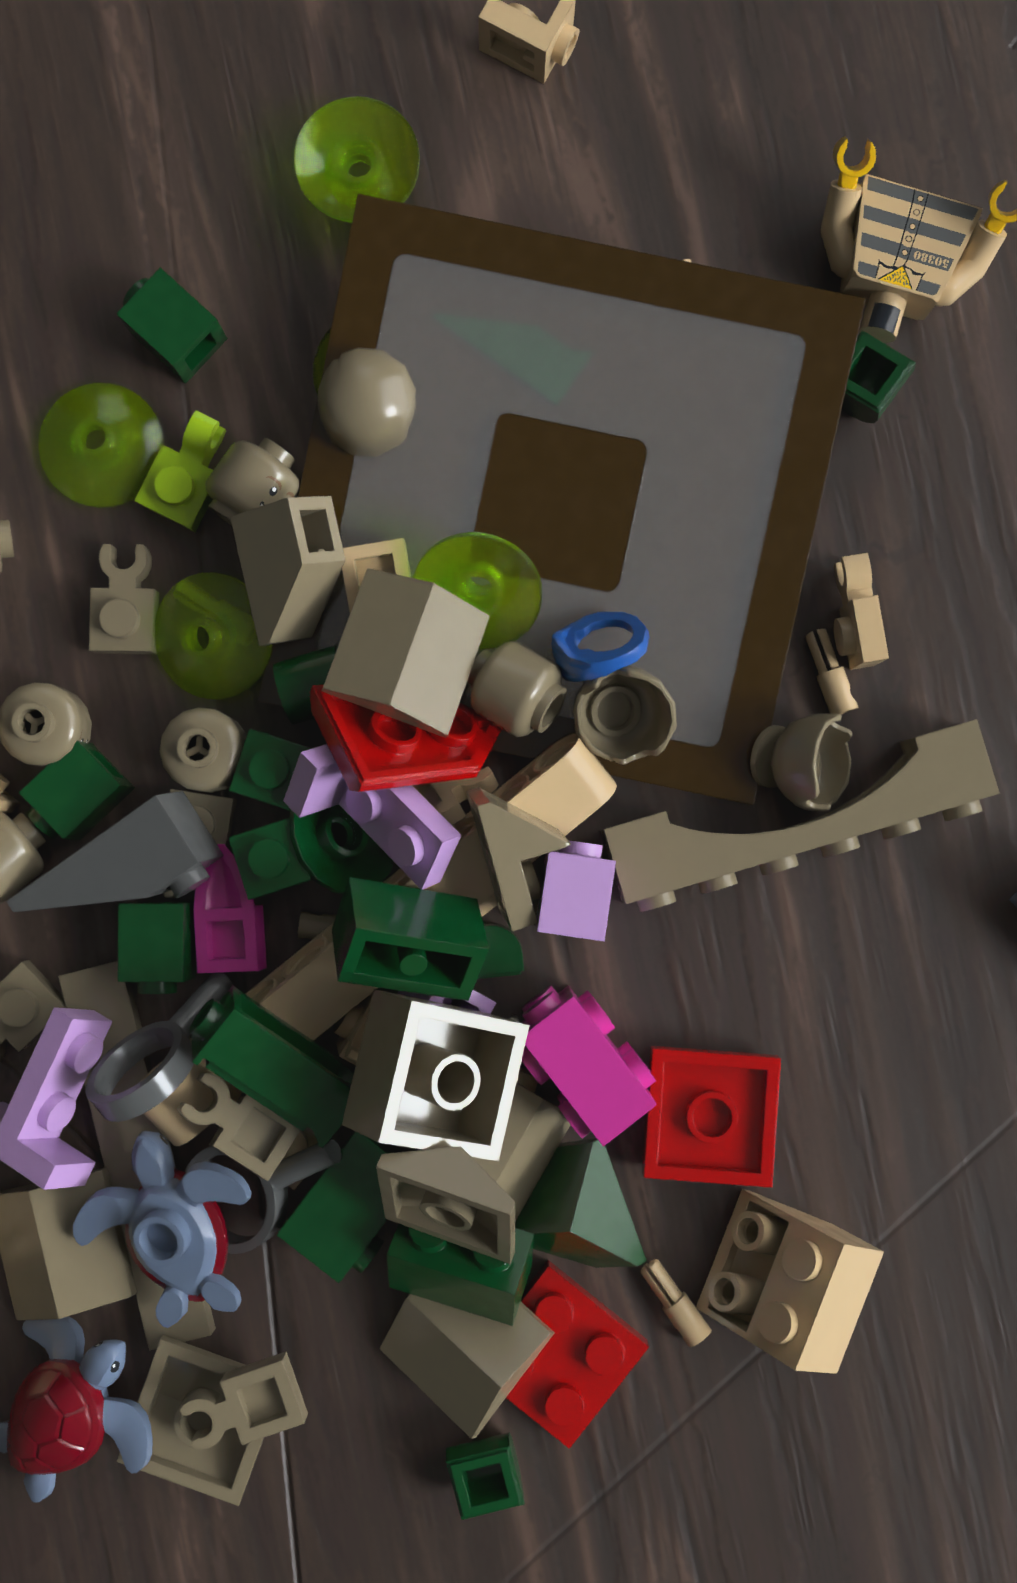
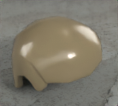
M362 347L345 351L339 358L333 359L325 370L318 388L320 420L332 443L354 456L378 457L399 446L406 439L416 408V388L405 364L384 350Z
M628 665L607 676L584 681L582 688L577 691L573 703L575 731L592 754L611 762L615 761L621 765H626L649 755L658 756L665 750L677 727L675 701L659 678L640 667Z
M811 714L792 721L785 727L774 743L771 766L775 782L782 794L801 809L807 811L830 810L831 805L837 802L849 784L851 756L847 742L852 736V731L835 723L836 721H841V714Z

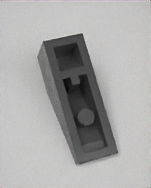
M183 791L155 795L6 902L13 912L141 899L172 891L175 897L179 898L206 882L210 876L205 868L224 855Z

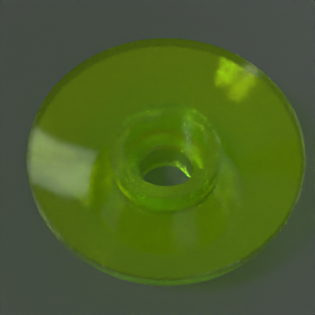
M353 96L340 98L324 105L306 121L296 141L294 167L299 185L313 206L333 219L352 223L357 194L401 203L407 200L418 179L420 152L412 127L396 109L374 98ZM357 162H364L371 167L366 175L354 177L348 173L349 168Z
M93 383L69 391L58 399L48 411L39 434V456L45 474L51 483L69 499L90 507H113L136 498L162 444L164 445V436L156 414L147 402L135 392L115 384ZM94 430H103L105 432L103 445L97 449L87 448L86 438L88 434Z
M464 532L450 535L433 544L423 554L417 564L413 578L433 582L490 615L479 649L497 648L505 642L519 639L532 627L538 617L543 594L539 573L530 558L520 548L501 537L481 532ZM470 577H481L490 583L479 585L473 582Z
M217 572L191 575L175 584L165 595L158 608L155 618V641L158 658L169 677L188 693L206 699H224L236 696L254 685L265 671L271 656L272 644L259 646L246 585L241 580ZM200 626L209 635V643L205 649L200 646L197 638V631Z

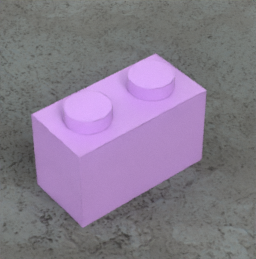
M569 841L571 845L560 849L559 852L545 854L540 887L542 897L538 901L536 915L538 923L535 924L536 930L542 933L605 942L616 861L601 859L602 845Z

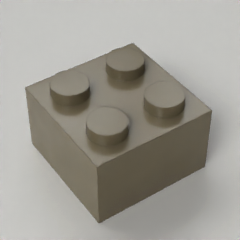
M374 989L342 1125L378 1143L423 1150L461 1146L471 1157L499 1161L530 1025L490 1013Z

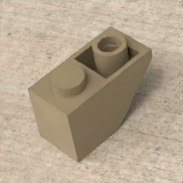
M287 497L231 516L237 552L240 558L259 646L311 638L345 563L332 497Z

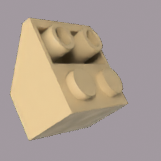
M742 1189L696 1308L795 1371L837 1374L884 1251L832 1223L750 1190Z

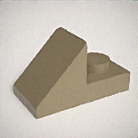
M477 787L467 790V797L500 913L512 931L537 924L532 901L542 897L540 885L531 861L528 860L522 863L521 861L568 847L571 843L557 828L482 788Z

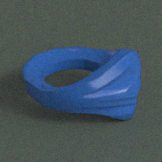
M597 612L583 616L554 632L551 642L552 654L565 681H587L607 676L616 670L637 662L647 652L650 636L646 626L637 616L625 612ZM605 627L624 628L633 635L628 643L614 650L597 652L577 647L580 641L589 633Z

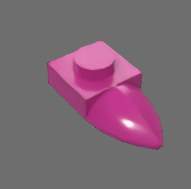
M217 844L224 856L205 868L210 878L195 889L193 911L197 973L248 972L266 969L263 905H255L254 899L248 900L234 854L225 844Z

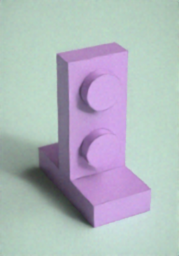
M327 744L300 753L283 800L299 818L339 804L421 890L441 882L461 838V834L412 785L362 792L350 791Z
M54 1007L10 1103L0 1102V1160L43 1190L85 1186L96 1163L59 1138L62 1129L74 1115L76 1109L75 1101L90 1069L94 1067L102 1054L103 1041L112 1024L111 1020L95 1010Z

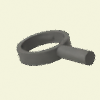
M223 972L211 973L169 1021L155 1022L138 1029L117 1043L103 1056L91 1072L86 1083L85 1092L87 1098L106 1120L121 1122L140 1116L160 1104L179 1087L194 1064L192 1062V1041L189 1038L191 1035L189 1033L190 1026L198 1012L210 999L213 998L220 1002L232 987L233 983ZM172 1046L162 1063L149 1076L135 1086L121 1093L111 1095L118 1081L137 1062L157 1050Z
M333 1138L328 1141L323 1149L316 1143L282 1159L269 1181L259 1177L267 1200L264 1224L260 1231L252 1236H242L227 1230L228 1253L240 1254L251 1251L272 1238L279 1231L288 1211L289 1193L287 1186L341 1161V1149ZM210 1146L199 1152L190 1161L185 1172L195 1163L211 1162L215 1156L225 1154Z

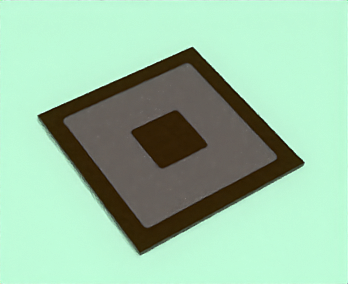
M357 194L322 378L333 359L339 358L345 351L357 347L384 350L405 364L416 388V408L407 437L399 446L378 457L354 456L331 442L320 420L317 398L298 497H332L343 548L404 538L411 578L433 582L490 615L476 657L485 649L493 652L505 642L517 641L555 662L551 644L554 632L583 616L597 612H625L637 616L646 626L650 639L647 652L630 666L643 668L661 680L675 701L677 727L665 750L658 756L649 755L626 765L618 764L615 761L611 762L595 755L611 776L754 805L758 784L751 773V753L760 733L767 727L772 726L866 298ZM342 570L313 636L304 640L269 645L258 702L283 707L274 679V663L335 644L339 645L350 616ZM605 627L589 633L580 641L577 647L597 652L614 650L628 643L633 635L624 628ZM562 677L561 685L567 689L566 699L559 714L544 732L539 733L534 730L529 735L515 737L501 730L491 750L535 759L558 740L567 735L576 734L573 703L577 691L582 688L584 681L569 682L565 681ZM466 683L460 703L472 708L470 698L473 686Z

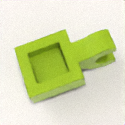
M196 410L185 429L180 452L162 444L134 501L196 533L212 501L205 486L207 478L213 471L208 466L222 443L226 429L219 426V421Z

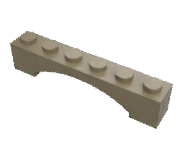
M977 719L900 741L903 754L873 785L838 808L796 825L750 834L710 833L670 824L667 812L664 811L600 830L609 860L616 861L614 878L621 902L629 904L637 901L640 912L652 910L676 902L673 890L698 883L701 894L720 890L737 884L735 872L759 865L762 876L798 866L796 854L820 847L823 858L859 848L860 844L857 836L881 829L883 839L885 840L920 830L919 817L942 811L944 821H951L983 811L980 799L1000 794Z

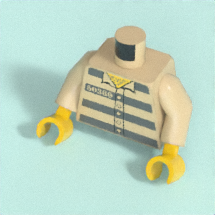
M844 136L836 142L833 149V160L839 168L840 174L839 179L833 180L830 185L821 225V237L831 271L842 278L840 293L866 298L865 305L867 306L859 332L863 330L881 342L889 343L896 340L903 316L915 320H924L934 306L951 305L983 278L1007 236L1004 230L1005 225L1017 221V209L1012 212H1003L997 208V198L1003 192L1008 182L1007 180L997 183L992 188L988 198L991 213L987 220H979L983 208L869 175L867 173L873 168L876 161V149L869 139L865 145L863 160L855 166H847L844 163V153L847 149L848 138ZM865 175L861 184H859L858 177Z

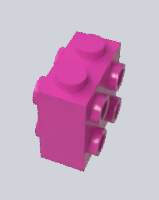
M551 985L522 1007L524 1020L520 1023L530 1025L522 1062L540 1085H543L550 1078L561 1091L556 1096L560 1102L558 1107L582 1139L592 1132L604 1147L657 1105L648 1090V1087L656 1082V1079L628 1041L617 1048L607 1036L615 1026L588 990L577 997L569 985L559 993Z

